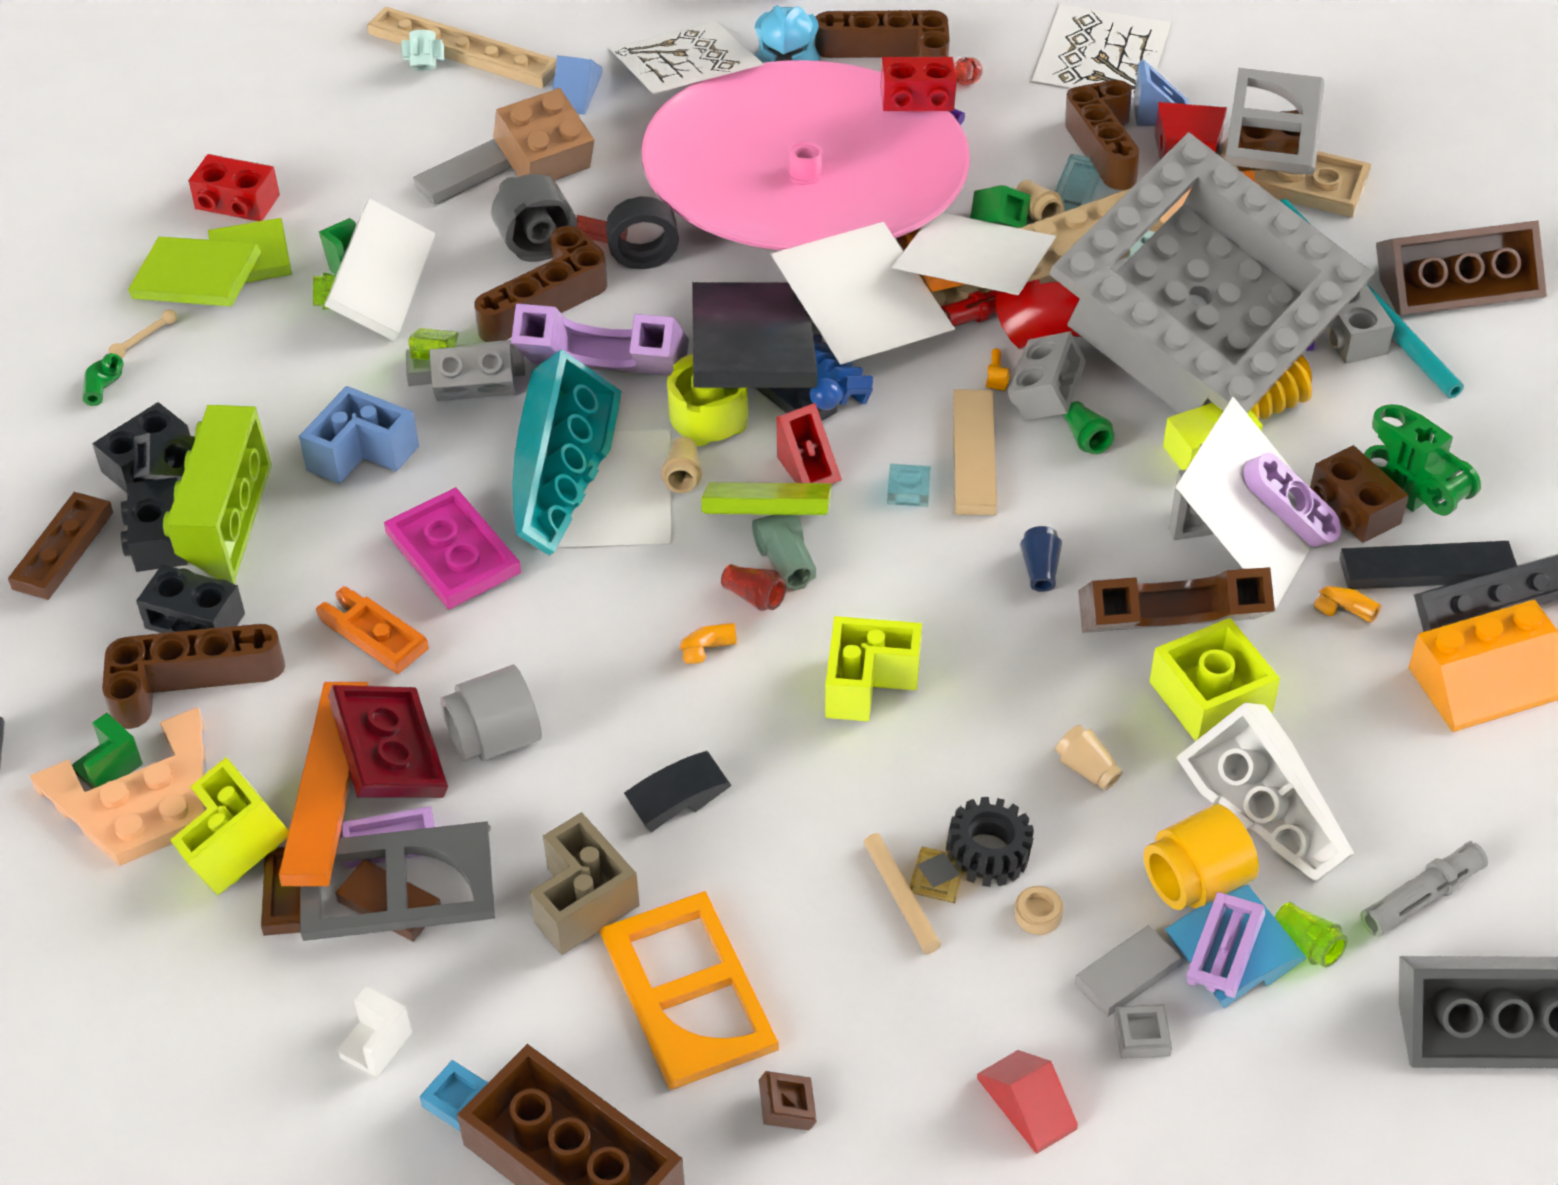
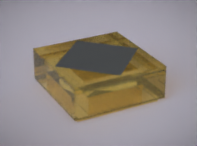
M921 846L910 882V889L913 894L956 903L964 868L960 870L955 865L956 858L951 859L948 852Z

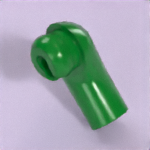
M113 353L106 354L102 360L93 363L86 369L84 374L83 401L87 405L97 406L101 404L104 388L118 380L122 375L124 362L119 355Z

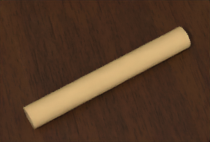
M878 833L869 835L864 840V845L925 954L935 952L940 948L941 943L885 842Z

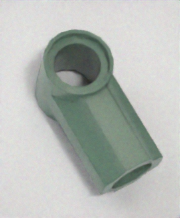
M770 515L752 521V531L757 549L761 556H768L782 587H788L792 591L803 589L811 580L816 578V567L804 544L803 530L798 515Z

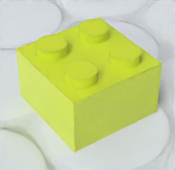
M1228 618L1156 647L1149 682L1194 741H1197L1244 703L1266 705L1268 710L1273 713L1280 677L1235 622Z

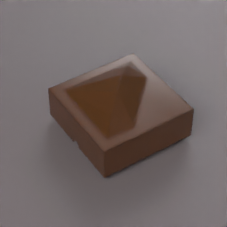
M765 1071L758 1080L763 1124L810 1131L817 1122L811 1077Z

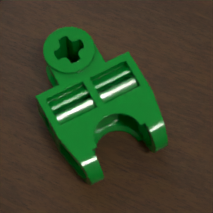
M1388 404L1376 409L1372 419V428L1384 445L1371 446L1365 451L1364 455L1370 460L1381 458L1388 462L1383 467L1376 466L1409 495L1406 504L1407 509L1414 512L1423 504H1426L1434 513L1447 516L1456 510L1461 500L1471 499L1480 492L1481 480L1477 471L1469 463L1449 452L1453 440L1452 435L1423 415L1402 405ZM1392 417L1398 419L1403 425L1396 427L1382 420V418Z

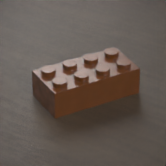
M528 1043L457 1114L463 1145L515 1185H685L683 1158Z

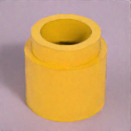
M1213 804L1159 831L1155 837V842L1147 845L1143 854L1145 869L1154 889L1162 900L1175 910H1182L1188 906L1195 909L1205 906L1215 900L1217 892L1228 894L1254 881L1259 872L1257 852L1248 831L1232 811L1220 804Z

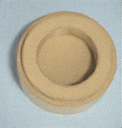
M1032 886L1024 889L1017 896L1014 916L1017 924L1024 931L1035 935H1044L1053 932L1060 925L1063 902L1055 891L1044 886Z

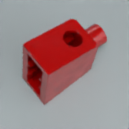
M1158 102L1154 134L1160 160L1188 132L1218 154L1223 138L1227 107Z

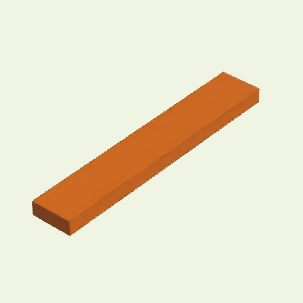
M324 682L279 872L281 886H329L352 778L328 694L332 685L368 686V682Z

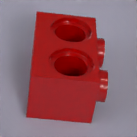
M882 57L880 90L883 111H954L957 79L953 57Z
M212 154L205 156L188 180L195 209L253 221H263L280 196L274 166Z

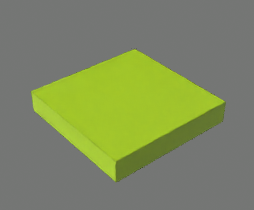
M282 217L208 230L209 240L252 242L258 244L261 254L245 283L292 275Z

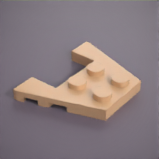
M198 707L160 722L163 734L174 756L107 782L87 792L83 791L70 760H66L30 775L33 785L42 797L45 795L50 799L66 818L70 817L79 825L83 833L119 866L172 844L171 838L207 809L190 788L192 784L204 775L203 761H205V751L202 738L204 727Z

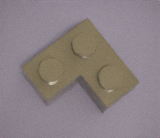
M582 812L543 835L547 869L552 873L553 877L530 891L534 923L556 950L563 955L598 933L602 927L612 924L640 906L637 873Z

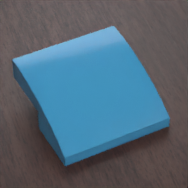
M1248 884L1227 894L1264 905ZM1214 901L1205 906L1198 907L1165 929L1169 938L1189 964H1191ZM1265 905V916L1235 998L1225 996V991L1219 989L1216 990V993L1212 992L1223 1008L1229 1006L1262 981L1268 987L1307 959ZM1226 908L1204 966V972H1211L1232 916V909ZM1244 914L1222 974L1224 978L1228 977L1250 914Z

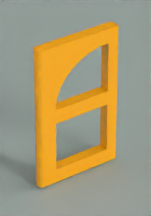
M706 891L601 928L599 931L668 1089L679 1088L779 1050V1042ZM700 918L721 963L652 988L631 942ZM732 985L754 1033L730 1038L698 1035L675 1024L667 1017L663 1010Z

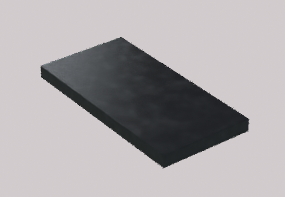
M692 282L693 388H817L818 372L811 318L788 282Z

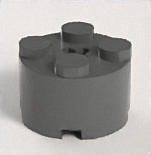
M528 174L517 178L509 177L500 183L499 192L492 204L491 216L507 247L518 258L527 262H540L552 258V232L563 226L577 227V218L557 183L551 176Z

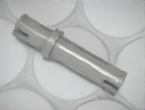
M1468 841L1448 857L1434 859L1426 865L1425 871L1420 873V875L1400 886L1379 902L1361 911L1360 916L1363 925L1372 935L1376 934L1377 937H1380L1442 895H1451L1459 889V884L1466 878L1488 866V857L1485 851L1476 842Z

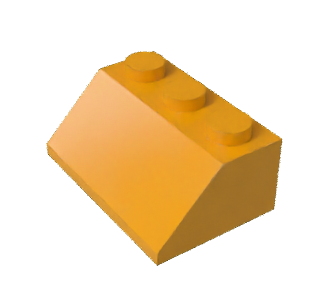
M1534 599L1419 633L1408 668L1451 731H1459L1558 700V630Z

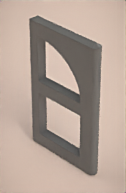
M488 821L339 838L334 863L386 857L387 911L322 919V886H300V928L302 940L309 941L495 919L489 837L491 826L488 824ZM406 855L430 856L452 866L469 885L474 901L408 909Z

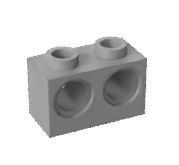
M1366 284L1325 328L1324 332L1328 337L1331 348L1338 352L1346 364L1387 355L1395 325Z
M1070 331L1028 340L1008 391L1011 403L1018 408L1024 421L1068 413L1086 363Z
M509 343L429 349L432 389L437 401L515 395L513 357Z

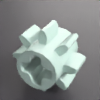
M414 30L409 33V40L401 41L402 57H404V61H410L411 69L421 71L433 70L436 68V60H444V44L441 39H436L435 32Z

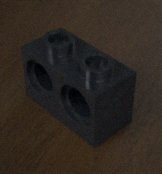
M159 402L92 443L100 471L126 493L127 483L155 480L133 478L135 436L148 433L190 436L188 425ZM166 448L164 459L172 467L174 455L169 448Z
M161 564L136 600L145 629L159 633L237 626L245 615L238 585L224 579L217 580L196 574L188 569H178Z

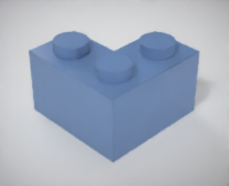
M345 386L299 435L306 471L338 484L349 475L362 459L397 472L419 447L413 411L349 386Z

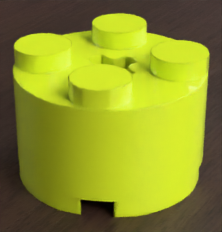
M693 354L681 358L673 365V372L667 378L670 422L678 433L684 437L691 438L696 443V446H705L709 442L720 441L744 432L748 419V388H693Z

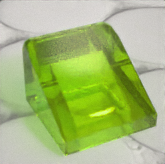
M419 328L408 339L411 358L430 360L429 349L455 348L459 337L458 332Z

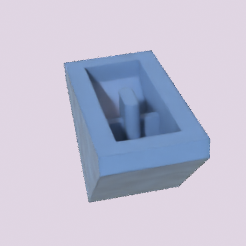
M557 55L553 90L561 88L577 114L585 115L602 76V67L592 59Z
M1143 59L1138 63L1133 102L1136 125L1155 126L1158 102L1189 104V101Z

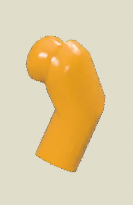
M1334 586L1321 588L1318 591L1319 597L1314 601V608L1327 616H1333L1336 613L1337 607L1340 606L1369 623H1372L1377 618L1382 607L1381 604L1354 589Z
M735 624L702 626L683 638L679 650H683V662L686 664L703 663L706 658L704 648L737 644Z

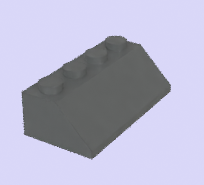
M1399 956V1009L1409 1065L1411 1067L1558 1068V957Z

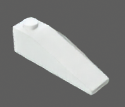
M1242 704L1176 756L1196 788L1205 798L1212 803L1223 805L1232 811L1246 829H1251L1268 842L1274 851L1312 880L1319 881L1354 855L1292 742L1266 705Z

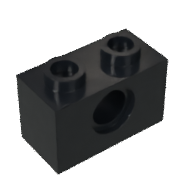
M178 477L127 483V501H121V515L124 526H127V531H121V545L124 556L132 557L136 572L159 569L161 564L171 567L187 565L186 560L175 554L170 537L165 536L163 530L164 515L166 511H170L172 508L174 487Z

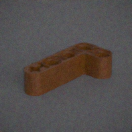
M826 11L815 16L819 27L814 44L821 57H949L950 37L948 18L940 11Z
M1109 80L1071 88L1066 94L1065 127L1109 188L1114 190H1128L1137 183L1139 148L1123 127L1130 120L1131 85L1122 80Z
M563 226L554 230L551 234L552 261L501 284L476 298L474 308L480 339L485 342H494L512 338L516 304L556 307L560 313H563L603 293L607 288L604 251L577 227Z
M267 624L128 636L113 641L106 649L102 690L111 716L125 729H133L143 725L150 718L153 693L266 682L279 677L284 671L286 664L278 633L274 627Z

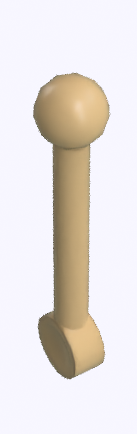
M165 310L162 313V318L124 343L111 345L109 353L117 354L123 358L126 355L127 349L165 324H174L177 320V314L173 310Z

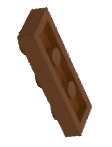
M74 491L8 577L11 589L49 600L114 513L111 502Z

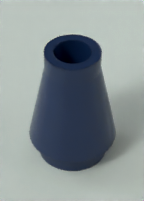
M1032 527L1024 533V538L1020 542V548L1030 577V587L1038 592L1050 591L1056 586V573L1062 540L1058 537L1057 531L1051 527Z

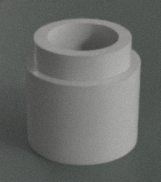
M514 664L455 685V693L440 698L449 734L463 761L477 756L482 761L542 739L540 721L534 701L521 672Z

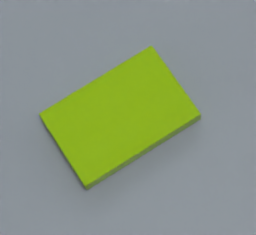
M158 236L129 286L128 291L132 299L232 307L258 260L261 250L257 243Z
M709 482L701 497V512H704V514L826 515L829 512L832 498V483Z

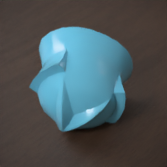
M776 5L770 12L766 11L755 23L754 28L758 36L759 46L754 56L762 63L775 62L777 55L769 51L770 49L785 54L802 48L804 50L793 55L792 60L821 61L820 54L814 44L819 27L816 17L813 14L808 15L799 6L780 7Z

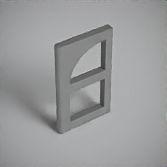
M1238 68L1225 160L1233 166L1307 175L1313 174L1316 166L1325 80L1322 77ZM1247 86L1267 90L1283 97L1298 110L1299 114L1244 108ZM1241 125L1300 132L1298 154L1238 148Z

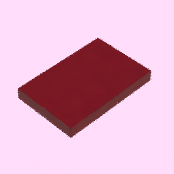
M332 685L328 698L357 798H444L448 785L417 688Z

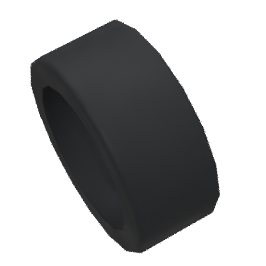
M639 196L630 198L616 205L608 215L606 223L608 247L611 255L618 263L631 269L654 268L667 262L677 251L679 242L677 223L674 212L665 202L653 197ZM642 222L654 223L664 229L659 238L644 244L630 243L623 240L620 236L626 228Z

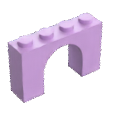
M516 304L511 343L532 364H541L560 349H563L590 369L670 376L673 372V365L681 358L687 356L689 338L674 317L634 314L632 329H607L573 322L565 318L556 307Z

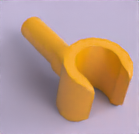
M994 348L991 351V364L987 368L988 377L985 387L1006 391L1011 369L1001 367V351L998 348Z

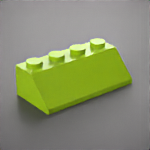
M207 405L202 421H198L196 424L193 448L188 450L185 455V470L182 479L178 480L175 484L172 508L170 511H166L163 519L164 534L170 537L177 556L216 579H224L232 584L235 582L272 466L256 406Z

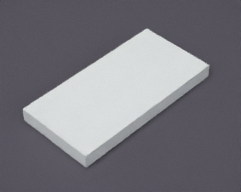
M368 199L362 209L324 306L395 341L400 333L436 233Z

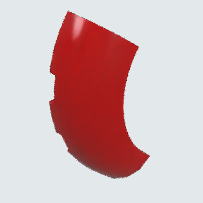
M1040 279L1027 282L1019 295L1002 292L996 296V313L1001 327L1018 349L1025 347L1030 339L1069 331L1073 337H1082L1067 325L1080 298L1059 282L1040 284Z

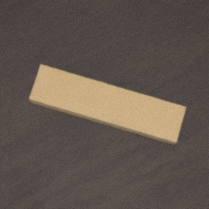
M953 389L955 515H996L997 492L993 390Z

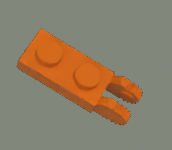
M346 586L336 591L335 595L339 604L345 610H348L345 614L327 602L321 603L316 608L319 619L326 626L328 625L330 629L338 632L397 675L429 649L428 641L424 635L367 596L363 598Z

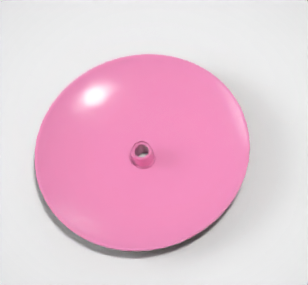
M809 60L765 62L761 66L696 82L668 100L656 112L645 131L641 148L642 165L649 184L658 197L676 214L695 226L719 237L741 244L780 251L881 222L885 223L894 238L908 234L929 223L953 203L967 180L970 166V151L967 138L961 126L949 111H883L880 90L881 72L844 63Z

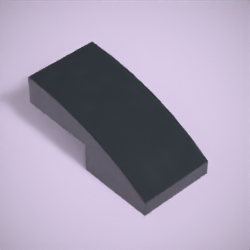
M706 750L681 759L653 773L624 792V795L645 827L652 833L688 805L694 812H697L732 785L711 754Z

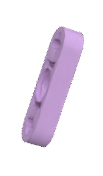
M1265 453L1245 463L1243 477L1247 487L1308 545L1319 547L1334 542L1339 538L1341 524L1336 512L1276 455ZM1288 491L1293 494L1296 500V510L1290 504Z

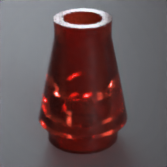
M729 564L721 576L723 588L731 590L760 611L767 609L775 610L780 606L786 594V581L775 570L740 567Z

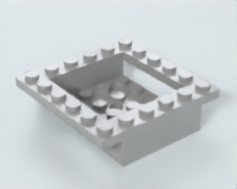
M1189 132L1052 266L1049 273L1050 276L1080 298L1067 325L1178 413L1207 405L1210 402H1213L1224 411L1232 397H1234L1247 414L1368 283L1374 274L1373 271ZM1191 188L1184 204L1116 272L1110 269ZM1189 295L1202 297L1207 305L1195 304Z

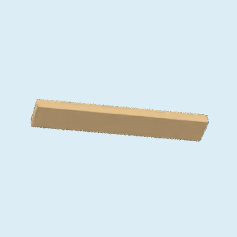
M384 7L367 24L370 35L401 44L402 40H409V33L411 31L435 32L436 39H441L444 44V58L542 89L555 76L557 61L555 58L390 7Z

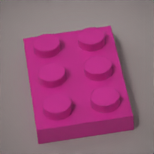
M457 487L384 522L385 532L448 610L521 573L520 561Z

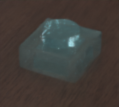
M890 464L887 504L928 507L931 466Z

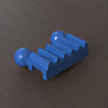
M813 334L818 373L817 388L810 389L811 402L816 403L818 409L831 410L838 404L846 405L851 395L860 404H867L873 391L874 377L871 375L862 376L863 369L861 367H852L853 361L840 365L828 344L822 342V336L820 334Z

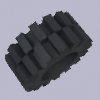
M981 797L978 806L975 800L971 799L966 801L965 808L960 805L956 809L955 816H952L946 842L947 858L952 864L955 863V868L960 875L965 871L968 872L967 881L974 883L976 877L983 878L982 886L990 887L992 879H996L998 886L1006 885L1008 877L1015 881L1019 878L1020 871L1024 873L1034 840L1033 825H1028L1030 818L1026 813L1018 816L1019 807L1012 803L1009 809L1004 807V799L997 798L996 805L990 804L989 797ZM981 834L993 835L1004 841L1007 846L999 849L986 848L975 842L972 837Z

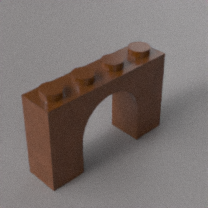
M1271 567L1226 570L1211 577L1161 583H1137V577L1094 580L1078 590L1082 633L1218 623L1228 618H1231L1233 621L1254 620L1275 612Z

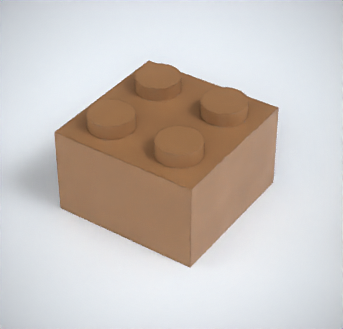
M561 88L496 109L493 138L518 177L528 174L551 176L556 180L590 168L595 140Z

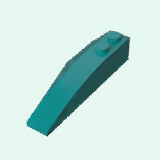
M560 349L531 371L518 428L512 481L516 535L549 556L556 551L572 521L571 515L573 511L581 505L586 496L584 491L599 472L597 467L601 460L606 458L611 450L622 393L620 389L563 349Z

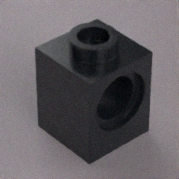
M157 433L135 436L133 478L165 479L178 477V480H181L185 470V455L188 450H192L195 436ZM166 448H169L174 455L172 467L164 459Z

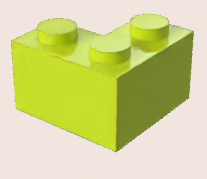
M834 616L825 682V718L870 721L873 687L917 691L922 623Z
M227 757L190 786L207 809L170 839L187 864L217 895H220L230 885L236 883L243 874L267 854L273 852L280 843L288 838L289 830Z

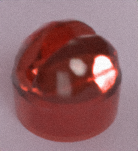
M961 57L954 63L957 83L961 85L974 84L983 74L982 64L974 57Z

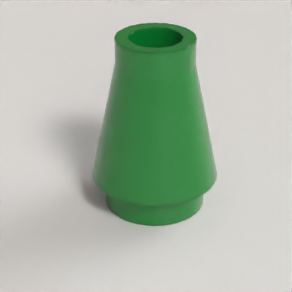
M1079 401L1071 402L1068 413L1063 414V418L1068 423L1078 447L1082 451L1091 454L1105 452L1114 441L1112 423L1085 407L1083 403Z

